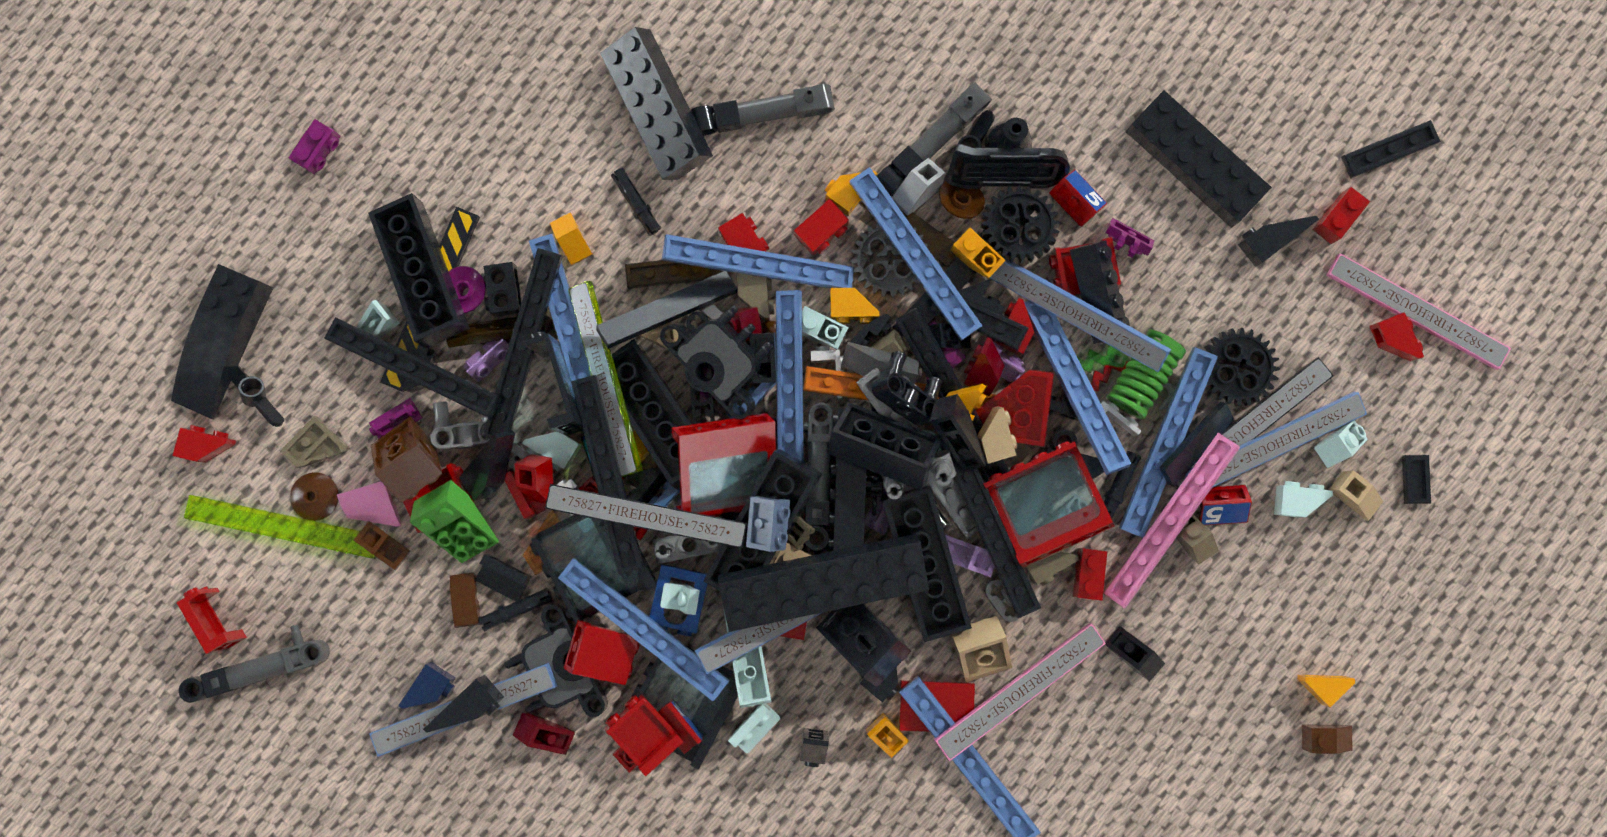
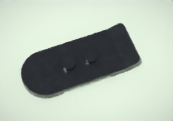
M958 144L952 156L946 181L948 184L962 189L1018 187L1019 185L1021 187L1029 186L1031 189H1042L1057 185L1069 174L1070 165L1067 155L1055 148H971Z

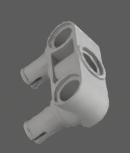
M448 402L433 403L435 425H433L430 440L434 447L443 450L468 449L486 445L490 440L482 437L487 417L483 416L480 422H464L453 425L449 419ZM447 432L449 441L442 445L440 443V436Z
M949 450L937 451L922 488L936 483L942 486L947 485L956 476ZM881 475L883 486L891 499H898L902 493L915 489Z
M674 535L653 540L657 564L718 552L723 544L694 539L696 548L694 551L688 552L683 547V543L688 537Z

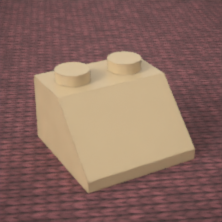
M998 616L985 618L972 623L971 629L951 634L965 682L1012 668L1007 637Z

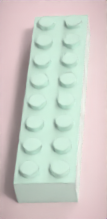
M761 645L732 661L740 708L771 702Z

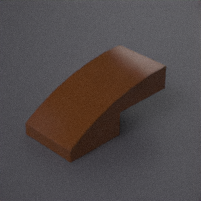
M370 521L367 522L353 540L395 571L411 552Z
M475 573L450 575V595L454 627L480 625L478 619L480 617V606L477 599Z

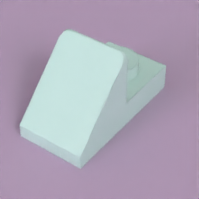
M665 583L660 607L676 609L685 614L696 615L700 590L686 583Z

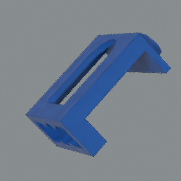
M662 564L649 617L666 631H668V627L678 629L677 634L689 637L692 636V633H698L708 586L703 580L707 574ZM671 577L695 582L694 588L700 590L696 615L688 614L686 620L681 624L668 622L664 616V608L660 607L663 586L665 583H670Z

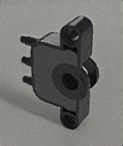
M735 305L727 309L719 318L704 322L693 333L681 323H673L663 327L660 332V339L669 351L685 366L686 380L691 387L700 392H709L735 419H743L755 410L754 399L743 387L758 373L761 360L769 353L773 345L770 342H766L754 351L746 343L745 340L755 330V326L751 323L737 333L728 324L738 312V308ZM671 329H675L678 332L677 341L671 339ZM704 362L709 363L714 368L712 379L705 377L702 373ZM738 401H743L746 404V412H741L737 408Z
M548 605L541 612V620L547 634L527 643L522 649V653L505 661L504 666L506 669L523 663L526 671L549 663L558 686L537 694L539 699L525 707L526 713L536 712L544 707L559 708L578 699L586 715L597 717L607 709V697L598 679L571 674L564 669L575 628L568 619L562 605ZM552 608L559 612L560 616L557 622H553L549 618V611ZM593 698L601 702V709L598 711L590 707V700Z

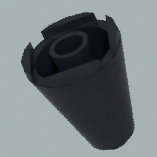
M1015 117L995 124L988 131L984 145L985 148H1032V138L1027 123L1023 119Z

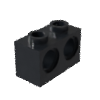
M513 262L484 266V273L481 275L487 289L488 297H484L486 310L490 311V314L494 317L519 313L522 300L517 266ZM498 273H504L505 278L503 282L496 284L495 276ZM503 296H507L508 303L504 307H498V300Z

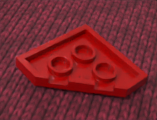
M1029 369L976 410L982 423H985L992 408L997 406L1003 407L1004 411L1007 410L1011 419V425H1008L1010 434L1014 435L1017 443L1044 447L1054 373Z

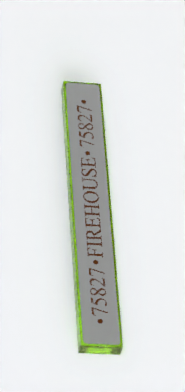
M585 281L568 290L591 376H597L621 476L626 477L641 472L643 469L611 350L606 347L596 331V325L603 323L593 283L592 281Z

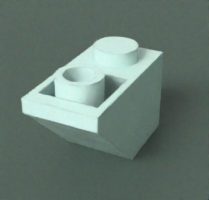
M804 306L802 310V335L817 343L838 350L849 327Z
M1354 420L1322 439L1314 449L1326 467L1329 468L1352 457L1368 439L1363 427Z
M559 432L524 439L522 443L528 447L526 452L529 454L551 457L552 466L557 471L560 468L567 470L583 446Z
M1285 481V485L1276 486L1274 515L1297 518L1307 517L1332 497L1333 491L1324 490V485L1309 484V488L1300 487L1299 482Z

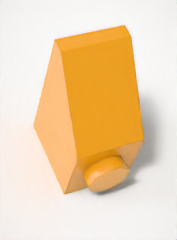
M860 173L840 175L836 181L832 179L825 188V192H827L825 200L831 199L847 216L851 214L861 200L850 185V180Z

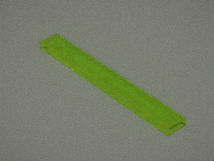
M189 495L184 519L375 559L373 554L353 541L361 530L196 495Z

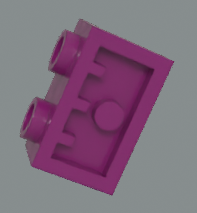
M314 119L288 158L315 175L317 171L322 170L325 166L326 157L330 151H334L338 147L341 135Z

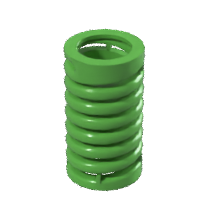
M1152 329L1147 330L1146 336L1171 349L1161 370L1157 372L1131 357V361L1126 364V369L1122 370L1121 377L1117 378L1116 384L1112 386L1111 393L1106 396L1119 409L1142 420L1148 415V408L1153 406L1152 400L1158 398L1157 392H1162V385L1167 384V377L1172 376V369L1177 368L1178 361L1186 354L1185 348L1177 341Z

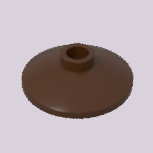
M947 181L940 187V202L953 216L962 219H972L983 211L985 198L980 189H962L948 184Z
M312 472L301 476L294 483L290 493L292 508L300 517L310 521H317L332 514L338 504L337 494L339 492L335 482L329 476ZM310 492L315 494V498L312 501L308 498Z

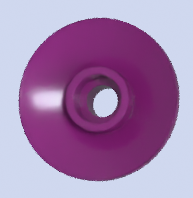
M459 266L451 269L449 274L464 314L471 312L484 299L486 291L485 281L482 275L472 267ZM468 288V293L464 296L463 291Z

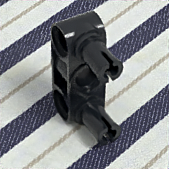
M900 351L892 352L887 368L872 383L873 395L895 413L903 416L915 425L931 422L934 402L938 398L943 382L936 377L928 378L926 387L922 391L917 385L902 377L901 372L907 356Z

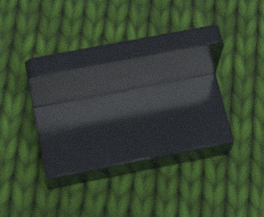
M490 554L483 555L479 563L482 567L476 577V581L514 601H518L522 597L532 576Z

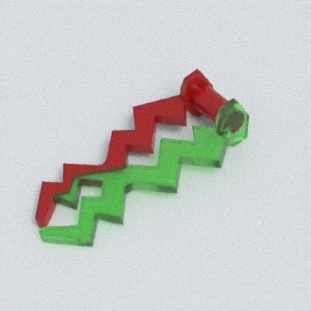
M1108 345L1106 356H1102L1089 349L1085 361L1077 357L1083 370L1089 373L1092 371L1094 361L1104 366L1103 374L1096 370L1093 372L1090 384L1095 392L1099 391V381L1108 383L1112 369L1122 372V370L1126 369V364L1131 361L1126 355H1123L1121 364L1115 362V355L1122 357L1123 352Z

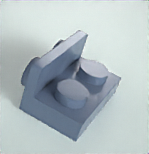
M759 496L750 497L746 547L769 552L786 549L790 500H776Z

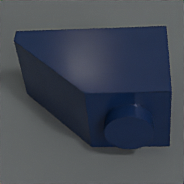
M433 662L427 663L398 706L404 709L436 702L443 699V697L448 698L455 688V685L452 683L456 677Z

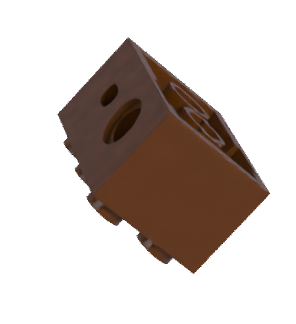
M411 416L371 444L376 477L401 503L406 499L415 497L421 488L427 484L434 483L442 474L436 447H434L430 438Z

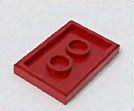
M901 680L900 689L912 680ZM923 681L955 723L974 710L975 683ZM900 694L899 730L930 732Z

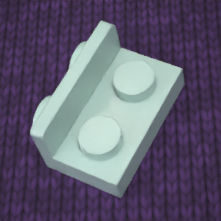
M767 703L760 704L733 732L728 741L735 748L738 745L745 753H749L780 720V716Z

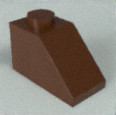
M1302 724V749L1316 754H1339L1353 751L1352 725Z

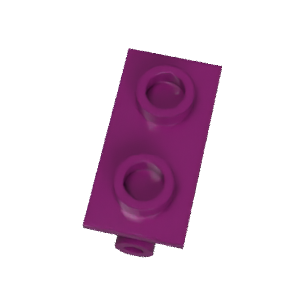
M408 398L369 422L371 426L369 430L373 436H377L380 439L410 416L415 422H418L423 417L413 400Z

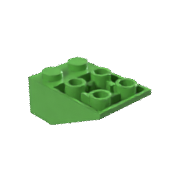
M451 480L414 501L410 523L461 563L496 545L499 541L470 496Z

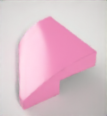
M381 481L337 494L339 503L347 518L395 527L401 526L396 504H393L389 489Z

